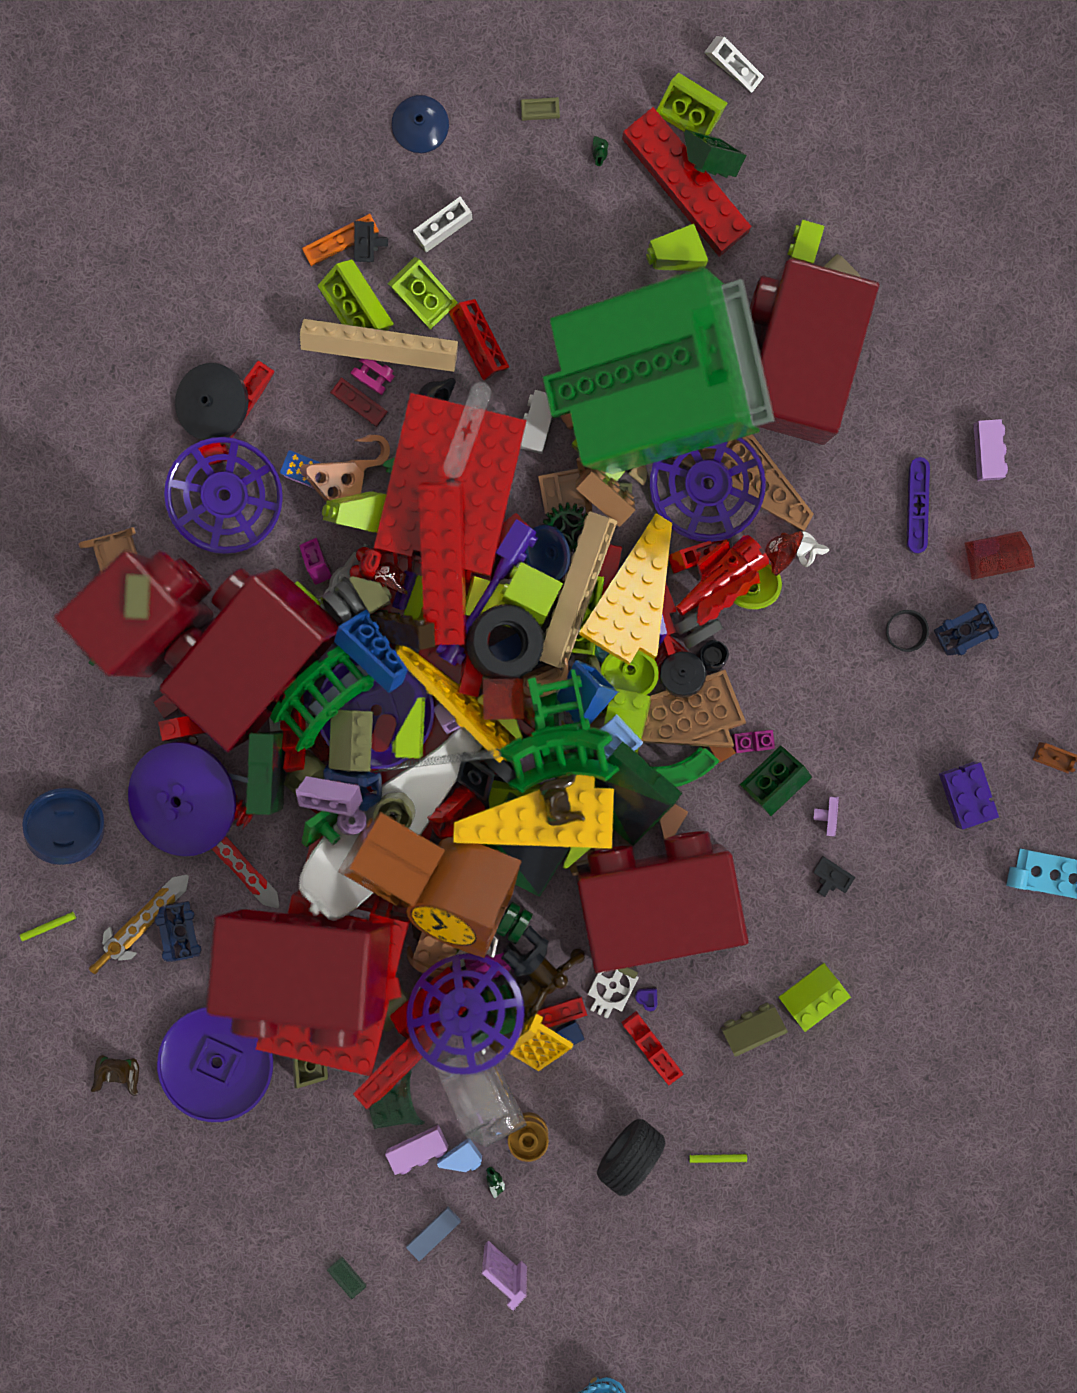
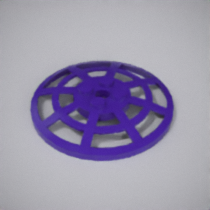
M213 437L191 445L174 461L165 482V505L174 527L190 543L210 552L236 553L257 545L273 530L282 509V485L274 465L258 448L236 438ZM212 443H231L229 454H216L204 458L198 448ZM238 445L254 452L266 465L256 470L250 463L237 457ZM192 453L198 463L190 470L185 482L174 480L173 478L179 465ZM217 460H227L226 470L215 473L209 463ZM235 462L247 468L251 474L243 479L234 474ZM203 468L208 476L203 485L191 483L197 471ZM268 472H271L275 481L277 491L276 503L265 500V487L261 476ZM255 480L259 487V498L248 496L246 485ZM172 487L183 489L184 503L188 511L187 514L179 519L172 505ZM220 490H228L230 498L227 500L221 499L219 497ZM189 491L201 493L202 504L195 509L191 505ZM246 503L258 506L254 515L248 521H246L241 513ZM263 508L274 510L273 517L268 526L256 537L250 526L259 518ZM207 510L216 516L214 527L205 523L198 515ZM235 516L240 524L239 527L232 529H222L224 518ZM193 519L201 528L212 532L211 543L208 544L197 539L183 525ZM244 531L250 542L238 546H218L220 535H232Z
M744 438L736 440L743 444L753 456V459L743 462L736 452L726 447L727 442L707 447L717 449L714 459L703 460L700 452L696 450L679 455L673 465L661 461L653 463L650 474V491L658 514L673 522L666 514L664 508L675 503L681 512L692 518L687 530L673 522L672 529L675 532L696 541H721L743 531L757 516L765 496V471L755 449ZM724 452L730 455L738 465L728 469L721 463ZM691 453L696 464L690 470L679 467L682 460ZM755 466L758 467L760 475V493L758 498L748 493L749 475L747 470ZM658 470L670 472L669 489L671 496L660 500L658 494ZM741 472L743 475V491L732 487V476ZM676 475L686 478V489L678 493L675 487ZM711 478L714 481V486L711 488L706 487L704 479ZM729 494L740 498L732 509L726 510L723 501ZM690 496L697 503L695 511L689 510L681 502V499ZM745 501L755 505L748 518L739 526L733 528L729 517L733 516ZM716 505L720 514L718 516H702L705 506ZM699 521L706 523L722 521L726 532L710 535L696 533L695 530Z
M458 954L435 963L417 981L408 1002L407 1026L415 1048L430 1064L452 1074H476L500 1063L514 1048L523 1028L524 1001L516 980L499 963L488 957ZM460 960H478L491 965L485 975L475 971H461ZM453 962V972L442 977L434 985L425 980L438 967ZM498 971L510 983L515 998L503 1000L498 987L491 981ZM462 976L474 977L480 981L474 989L463 988ZM454 978L455 990H452L447 995L438 990L445 982ZM486 985L491 988L497 1001L486 1003L480 995ZM422 987L429 992L423 1006V1017L412 1019L413 1002L417 991ZM434 996L441 1001L439 1013L429 1015V1005ZM517 1006L515 1028L512 1036L508 1039L499 1033L504 1022L505 1008ZM462 1007H467L468 1015L461 1018L459 1010ZM498 1009V1019L493 1029L485 1022L488 1011ZM441 1021L446 1029L440 1040L433 1033L430 1023ZM424 1025L428 1036L436 1044L431 1055L425 1052L415 1035L414 1027ZM480 1030L489 1035L482 1043L476 1046L472 1045L471 1036ZM453 1034L463 1037L465 1048H453L446 1044ZM494 1040L505 1046L501 1052L489 1061L480 1065L476 1064L474 1053L485 1049ZM444 1050L455 1055H466L468 1067H451L437 1060Z

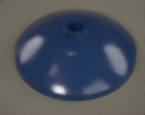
M424 95L412 96L402 101L395 109L392 117V131L397 142L406 150L413 153L431 152L438 148L447 137L449 130L448 115L444 107L434 98ZM418 117L423 118L421 122L416 121Z
M551 525L536 526L533 530L537 532L535 536L538 539L532 548L528 546L525 553L528 556L524 562L526 565L559 581L566 574L570 563L568 543L557 528Z

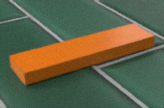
M371 214L356 220L374 222ZM354 222L303 247L302 250L310 265L313 266L353 246ZM374 222V232L379 233V230Z

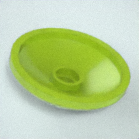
M771 564L759 570L760 583L752 585L749 589L754 592L748 591L746 595L737 597L734 603L746 609H761L774 603L782 589V579L779 572Z
M638 650L629 664L633 668H629L628 664L610 653L605 657L601 666V673L614 688L647 695L656 686L659 675L657 663L653 658Z

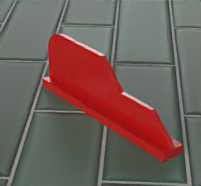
M468 980L463 983V988L474 989V986ZM440 1007L433 1014L439 1013ZM462 1007L459 1010V1016H461L468 1008ZM441 1021L430 1023L433 1033L439 1038L446 1029ZM421 1025L415 1031V1035L425 1052H428L433 1041L428 1036L424 1025ZM411 1037L353 1093L366 1109L385 1096L423 1058L415 1048Z

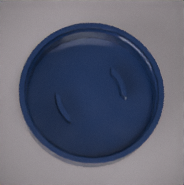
M72 788L50 790L38 796L28 806L22 823L24 839L29 850L45 862L57 865L79 862L90 856L103 839V812L97 801L83 791Z

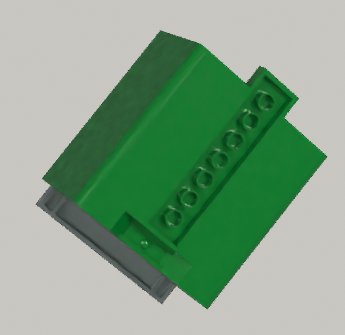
M703 267L550 319L561 368L560 372L543 377L551 416L555 418L571 413L580 459L585 467L616 474L760 432L756 426L775 421L742 279L724 284Z

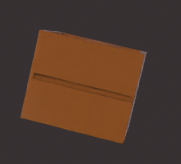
M379 813L374 821L373 818H368L364 829L358 835L338 872L399 908L412 907L418 900L445 850L383 813Z

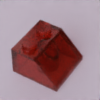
M483 679L484 720L524 718L523 679Z

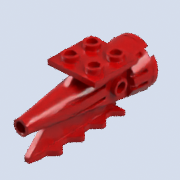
M744 535L731 549L729 541L725 540L718 544L709 554L703 556L697 562L701 581L676 606V610L683 616L698 606L697 624L701 626L711 619H716L722 609L731 607L737 597L746 595L752 585L760 583L758 571L769 565L766 553L762 555L759 550L761 548L759 543L751 536Z

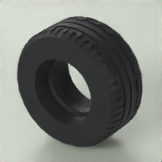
M504 604L486 610L473 621L468 630L466 650L472 665L482 675L493 680L509 681L524 676L537 665L542 656L544 639L538 621L536 622V619L528 611L515 605ZM507 625L519 634L522 645L521 652L514 660L501 661L490 652L488 635L494 627Z
M644 1119L634 1120L619 1134L605 1153L597 1169L598 1179L618 1196L629 1195L644 1181L659 1160L665 1147L664 1136Z

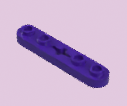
M922 457L912 460L909 464L907 548L914 554L922 553L928 545L930 465ZM917 496H919V503L923 504V507L919 509V512L917 511V507H914V504L917 503L918 500Z

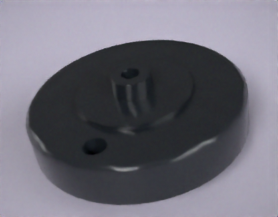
M685 651L676 652L663 661L660 668V681L663 688L669 694L681 698L690 697L698 693L704 686L706 668L703 661L697 655Z

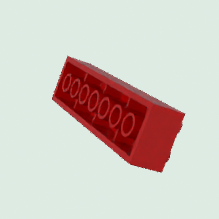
M654 107L623 131L622 140L691 224L695 225L696 230L719 257L749 233L752 226L706 170L705 173H702L694 168L695 165L688 161L686 146Z
M422 482L419 485L423 616L426 621L434 623L435 645H464L467 639L462 482Z

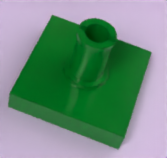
M321 811L305 822L301 843L307 848L324 836L331 845H335L341 839V835L332 827L336 824L339 814Z

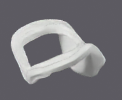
M800 531L793 537L792 547L801 565L804 567H808L813 563L816 554L823 555L829 551L827 546L818 544L814 537L805 531ZM810 552L809 559L807 560L805 555Z

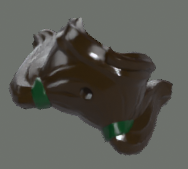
M575 774L547 781L539 789L544 797L547 813L546 822L551 826L585 820V816L581 811H571L566 790L567 787L575 782Z
M104 1055L99 1056L95 1063L94 1083L91 1092L101 1090L105 1081L126 1083L128 1092L132 1096H137V1083L139 1079V1064L135 1058L121 1060L108 1058Z

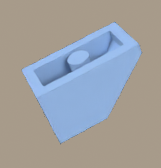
M467 1138L440 1157L437 1165L439 1168L467 1172L470 1169L473 1171L481 1165L482 1155L472 1140Z

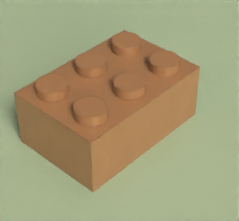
M587 467L577 478L576 489L606 516L616 520L617 525L620 527L635 511L634 496L628 490L623 491L619 487V482L613 477L609 479L605 475L606 472Z

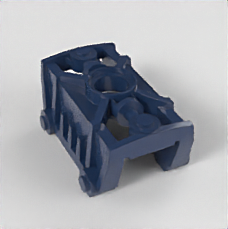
M978 603L975 605V609L953 620L946 619L943 621V625L934 629L946 655L958 654V656L966 654L967 649L987 639L993 640L998 638L999 631L985 604ZM983 612L985 613L979 621H972L973 617ZM964 624L970 628L968 635H963L960 631L961 626ZM981 624L991 625V628L983 632L975 631L980 628L979 625ZM949 629H955L951 631V635L949 636H941L939 634ZM951 639H958L955 646L949 649L946 648Z
M329 764L326 765L324 769L325 780L341 781V783L351 785L357 784L360 787L362 802L358 807L360 811L365 812L381 800L382 780L380 772L338 770L329 768ZM368 786H371L373 790L377 791V794L371 793L367 789Z
M189 901L161 906L157 917H155V924L159 926L164 949L162 959L166 962L199 957L202 948L196 940L192 921L195 914L193 910H190ZM183 905H184V908H183V911H184V912H183V914H184V919H185L184 922H183V917H180V915H179V912L181 911V906H183ZM168 908L175 914L174 923L168 919L166 911ZM178 926L184 927L186 934L178 936L175 933V928ZM187 939L190 942L191 953L185 945L188 943ZM176 941L182 947L179 957L175 956L174 951Z

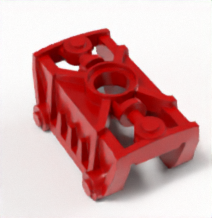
M461 785L455 789L454 793L439 808L436 807L435 812L427 818L438 838L443 840L453 837L454 822L485 811L486 808L473 792ZM472 798V801L467 806H464ZM445 823V828L440 832L439 829H441L442 824Z

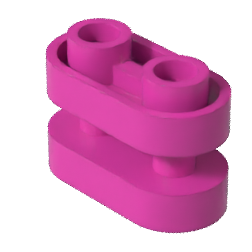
M360 358L359 362L363 366L360 370L354 367L350 374L382 396L386 390L382 384L385 380L391 383L395 377L392 374L394 371L385 364L382 367L376 363V360ZM369 369L379 375L376 381L366 375Z

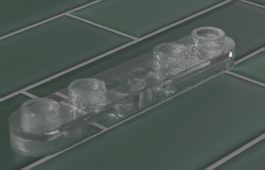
M476 383L469 394L443 467L444 473L449 478H459L465 469L491 398L490 387L485 383ZM472 421L470 429L473 433H468L464 441V431L462 428H467L469 422Z

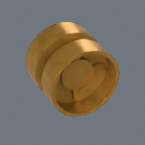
M526 1112L519 1114L511 1121L508 1129V1147L514 1157L521 1161L531 1162L538 1160L545 1154L548 1148V1127L544 1119L539 1115Z

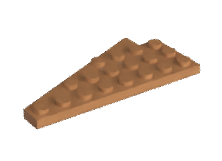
M753 435L742 437L755 449L765 471L766 490L761 508L797 529L805 531L814 515L756 438ZM736 439L727 442L726 447L736 452L743 462L753 459L747 448ZM704 448L698 451L703 460L714 459L717 449ZM724 452L721 463L728 469L737 466V462ZM690 453L682 460L681 464L691 468L696 462ZM755 466L747 470L749 475L748 493L758 498L760 493V475L758 467ZM741 472L732 476V487L743 491V475Z
M726 670L706 676L704 686L693 696L681 698L673 696L667 691L650 696L651 703L641 740L643 743L734 747L728 730L746 724ZM607 712L599 714L590 724V727L600 730L604 726Z

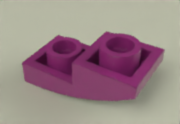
M773 730L732 734L735 753L775 749Z

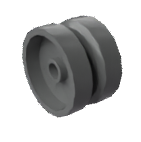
M345 581L340 582L334 587V593L328 591L320 597L327 613L340 625L366 610V606L361 598Z
M697 609L685 616L684 620L674 625L678 634L691 631L682 640L686 648L689 649L723 629L724 627L719 619H714L709 623L706 622L699 626L697 624Z

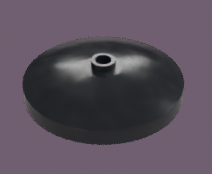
M205 363L196 366L183 377L178 386L175 396V410L178 420L190 435L201 440L213 437H230L240 428L248 410V393L243 380L234 370L221 364Z

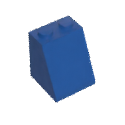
M576 660L571 670L575 669L576 676L580 675L582 687H579L584 718H588L589 724H591L616 696L618 691L594 666ZM571 670L567 675V679H572ZM573 687L559 690L557 700L560 704L576 701ZM578 709L565 711L572 715L571 719L573 722H580Z

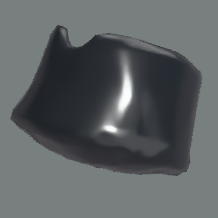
M710 640L700 648L697 656L703 661L707 671L714 672L725 666L729 658V651L721 641Z

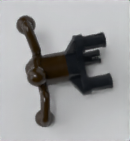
M531 925L525 929L522 935L534 945L533 949L527 954H522L510 942L503 949L504 955L501 957L513 969L512 972L517 977L527 975L540 987L534 1004L524 1007V1018L527 1020L538 1014L547 994L553 993L557 988L563 989L567 986L568 978L563 973L576 963H582L585 959L583 950L574 949L570 954V959L556 969L545 958L549 941L544 936L541 937Z

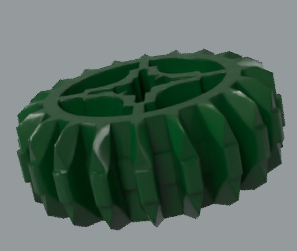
M566 502L565 508L559 503V510L552 507L551 509L554 514L547 512L546 516L549 519H543V523L553 526L555 520L561 516L562 524L556 528L563 536L569 539V542H567L569 551L574 549L575 552L578 546V539L575 540L574 533L584 526V520L588 514L586 512L582 514L584 511L583 506L577 510V503H574L572 508L569 502ZM566 514H573L579 517L581 521H572ZM565 520L567 522V525H570L571 527V536L569 532H567V530L564 531L566 525Z

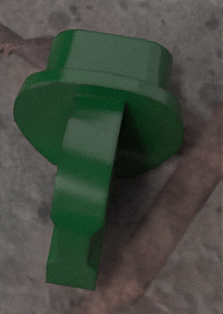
M594 136L592 144L593 158L596 166H602L603 161L608 155L609 144L606 139Z
M488 1167L486 1169L488 1188L492 1196L496 1198L504 1191L505 1184L500 1173L496 1172L493 1167Z

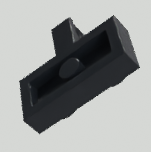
M354 221V262H374V251H378V246L388 247V238L378 237V232H374L373 221Z
M824 856L820 858L812 873L820 877L818 882L821 885L817 893L823 897H826L829 890L834 891L835 888L846 893L856 878Z

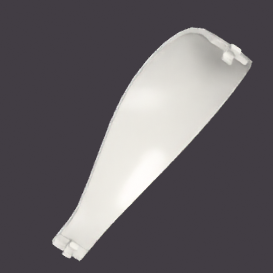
M465 727L458 728L442 745L424 757V759L426 757L432 758L433 765L407 768L382 785V797L392 792L405 793L415 806V817L409 829L421 836L429 823L427 817L435 812L436 807L439 808L457 780L461 753L469 752L471 754L473 752V755L475 751H480L483 746ZM457 754L460 760L455 763L436 764L438 756L441 757L442 755L447 761L448 755ZM377 804L364 812L366 822L368 818H373ZM354 817L348 819L349 824H355ZM337 822L332 828L341 835V839L335 845H331L325 837L322 838L305 863L299 883L302 894L313 904L309 910L314 915L321 911L325 916L334 921L343 918L355 910L373 893L338 872L360 832L354 835H346L339 830Z

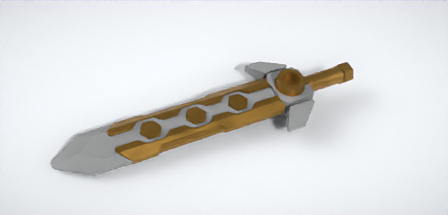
M189 876L172 877L114 937L112 929L109 927L103 934L102 944L104 945L105 953L89 967V970L96 974L110 958L118 959L119 961L132 959L137 953L126 950L155 921L161 906L173 904L186 891Z

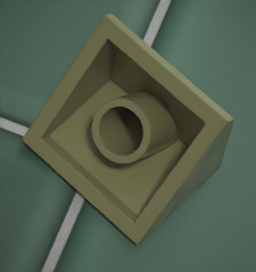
M292 1058L294 1087L296 1089L328 1079L327 1066Z

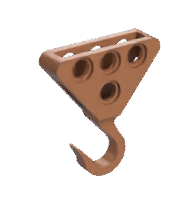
M370 434L355 440L358 442L377 441L381 446V453L376 459L303 464L300 467V472L326 503L328 500L360 494L364 470L368 467L382 465L389 457L390 446L384 437ZM319 472L321 479L319 482H316L315 476ZM346 474L347 480L343 484L341 478ZM332 487L333 494L329 497L328 489Z

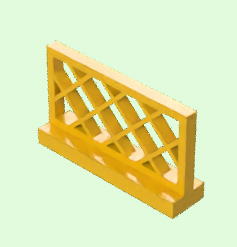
M535 1014L523 1023L520 1037L509 1054L535 1070L540 1071L572 1049L573 1043L542 1025L543 1017Z

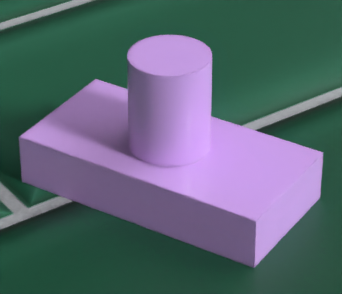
M830 797L829 810H814V820L828 821L827 836L836 835L839 797Z

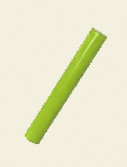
M74 912L66 914L20 934V939L22 941L28 940L76 919Z
M747 1154L689 1155V1162H747Z

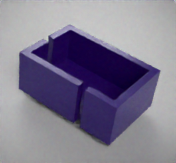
M974 761L960 766L959 769L954 768L939 773L957 828L963 830L999 818L994 801L989 800V798H992V794L981 762Z

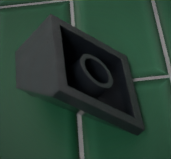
M468 753L467 760L469 761L460 762L456 781L487 802L495 773L483 761L472 760L471 754L469 755Z

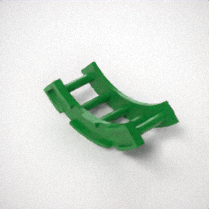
M339 646L328 652V657L322 662H314L298 676L284 692L286 697L282 702H277L270 716L274 724L281 720L285 721L300 740L295 748L297 752L304 748H310L322 727L330 718H333L338 713V710L359 693L368 691L373 686L374 679L370 675L364 676L349 659L350 656ZM340 663H343L358 680L348 688L331 671L333 667ZM322 675H325L340 692L330 703L314 686V682ZM306 690L323 707V710L315 718L300 702V698ZM294 707L309 724L305 731L291 717Z
M575 669L571 670L572 679L541 685V683L537 684L536 677L528 679L534 711L538 710L539 714L535 716L538 731L553 728L545 726L544 717H548L547 715L578 709L580 722L555 727L578 726L579 729H589V720L584 718L579 687H582L580 675L576 676ZM568 687L574 688L576 701L549 707L541 706L539 695H543V692ZM562 745L563 751L576 749L577 746ZM554 747L541 749L544 764L557 761V757L554 756ZM585 747L587 759L594 758L593 749ZM578 751L564 754L565 760L579 759Z
M561 726L539 730L531 733V737L523 740L518 738L499 751V753L501 752L500 756L512 762L516 778L508 782V786L521 793L542 781L555 777L575 774L607 781L619 771L617 766L607 763L604 747L613 740L612 735L591 727L588 730L579 729L578 726ZM562 745H576L579 759L565 760ZM554 747L557 761L543 764L540 750ZM585 747L595 749L598 760L587 759ZM532 753L536 767L523 773L520 759Z
M699 747L693 754L678 763L668 766L650 767L664 776L675 787L702 777L713 769L720 760L706 748Z

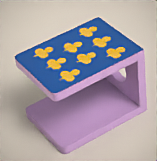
M289 450L280 473L288 479L313 488L301 474L300 467L303 464L320 462ZM319 472L315 476L316 482H318L320 477Z

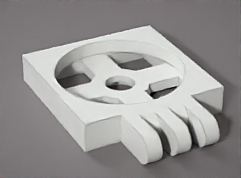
M618 970L615 971L612 978H607L601 975L602 973H597L587 993L595 998L590 1010L594 1012L598 1005L600 1008L597 1014L601 1015L603 1010L606 1009L607 1011L604 1013L605 1018L609 1017L613 1008L622 1012L639 976H636L635 979L627 976L630 983L629 988L620 984L623 973ZM597 982L606 986L603 997L597 991ZM610 982H616V988H610ZM619 992L625 995L620 1001H610L613 993Z

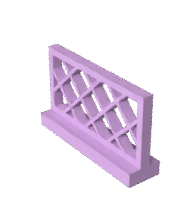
M487 1241L484 1245L482 1274L507 1295V1306L514 1310L526 1297L527 1266L522 1261L516 1266L491 1242Z

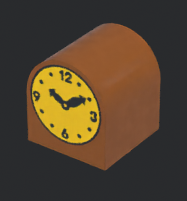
M453 837L445 838L438 844V847L445 851L415 905L407 908V916L419 930L428 936L466 953L485 958L513 895L521 860L482 844L453 843Z

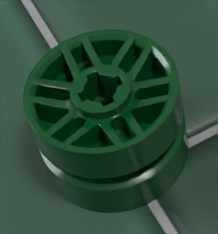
M511 902L496 933L504 937L510 931L507 940L516 944L529 924L533 913L523 909L518 914L520 906Z

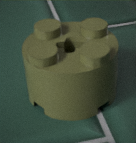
M403 792L388 793L378 802L374 810L373 821L379 813H383L409 829L415 817L414 803Z

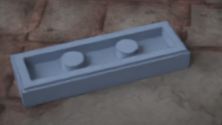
M447 1207L406 1248L420 1261L461 1222L460 1218Z

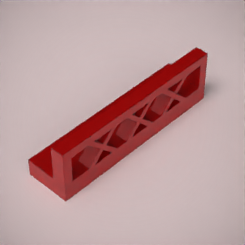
M476 299L460 302L449 311L483 380L509 368ZM468 306H472L475 314L469 311ZM477 323L482 326L483 332L478 329ZM485 341H488L491 344L492 349L487 347ZM494 357L499 360L501 366L497 367Z

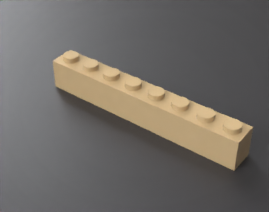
M303 319L300 330L301 350L455 371L458 341Z
M590 511L588 516H586L582 534L577 540L578 546L571 557L570 569L564 578L563 589L558 595L557 606L552 612L550 626L545 632L546 638L543 643L544 647L540 661L558 668H563L564 657H567L569 661L615 530L616 520Z

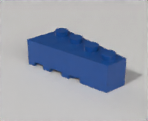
M366 609L338 627L334 642L390 693L403 684L408 669L396 651L390 648L388 645L389 641L381 635L378 630L379 626L371 620L370 613Z

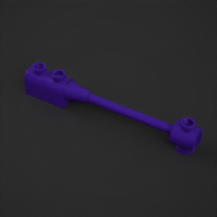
M517 519L496 551L501 560L494 572L493 579L466 621L467 634L473 621L480 615L499 582L514 566L525 561L528 556L525 553L528 546L532 548L538 539L535 536L537 533L535 530ZM439 645L436 650L439 657L454 666L457 663L461 665L466 657V654L463 653L465 649L461 645Z

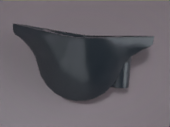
M449 378L444 381L429 382L420 389L419 395L449 401L456 380Z

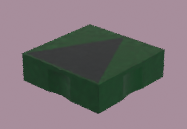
M263 731L249 734L246 814L271 815L283 809L285 751L282 749L284 732Z
M622 741L607 758V763L617 766L619 771L607 781L595 778L594 788L614 789L612 829L634 846L674 806L682 792L664 776L653 770L642 757Z
M509 792L503 803L519 797ZM482 844L521 860L515 885L538 897L543 893L570 848L560 846Z

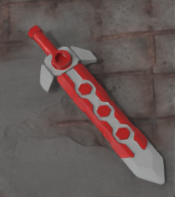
M225 836L212 850L241 879L262 905L279 908L277 891L249 863L229 838Z

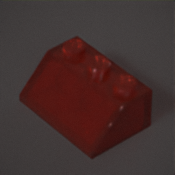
M1021 531L965 542L972 580L1035 567L1031 547Z

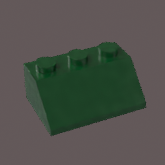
M685 130L684 137L688 161L695 165L694 168L702 173H705L706 170L712 175L718 173L725 178H728V176L737 177L747 156L746 154L721 138Z
M779 746L740 786L766 813L772 816L812 778V775L784 747Z

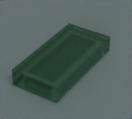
M340 1257L327 1268V1272L351 1300L367 1286L343 1257Z

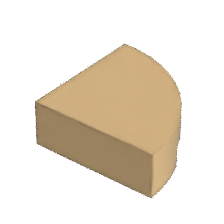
M645 465L633 468L628 473L642 486L647 479Z

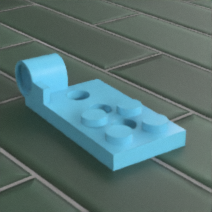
M1019 849L1016 867L1010 866L1006 886L1077 899V882L1071 884L1068 880L1070 874H1077V859ZM1034 866H1038L1040 874L1034 877L1031 874V869ZM1054 869L1059 872V877L1056 880L1050 878V872Z

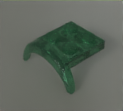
M411 1070L401 1079L400 1084H396L385 1096L369 1107L374 1129L407 1123L415 1126L425 1124V1121L418 1117L413 1107L410 1093Z

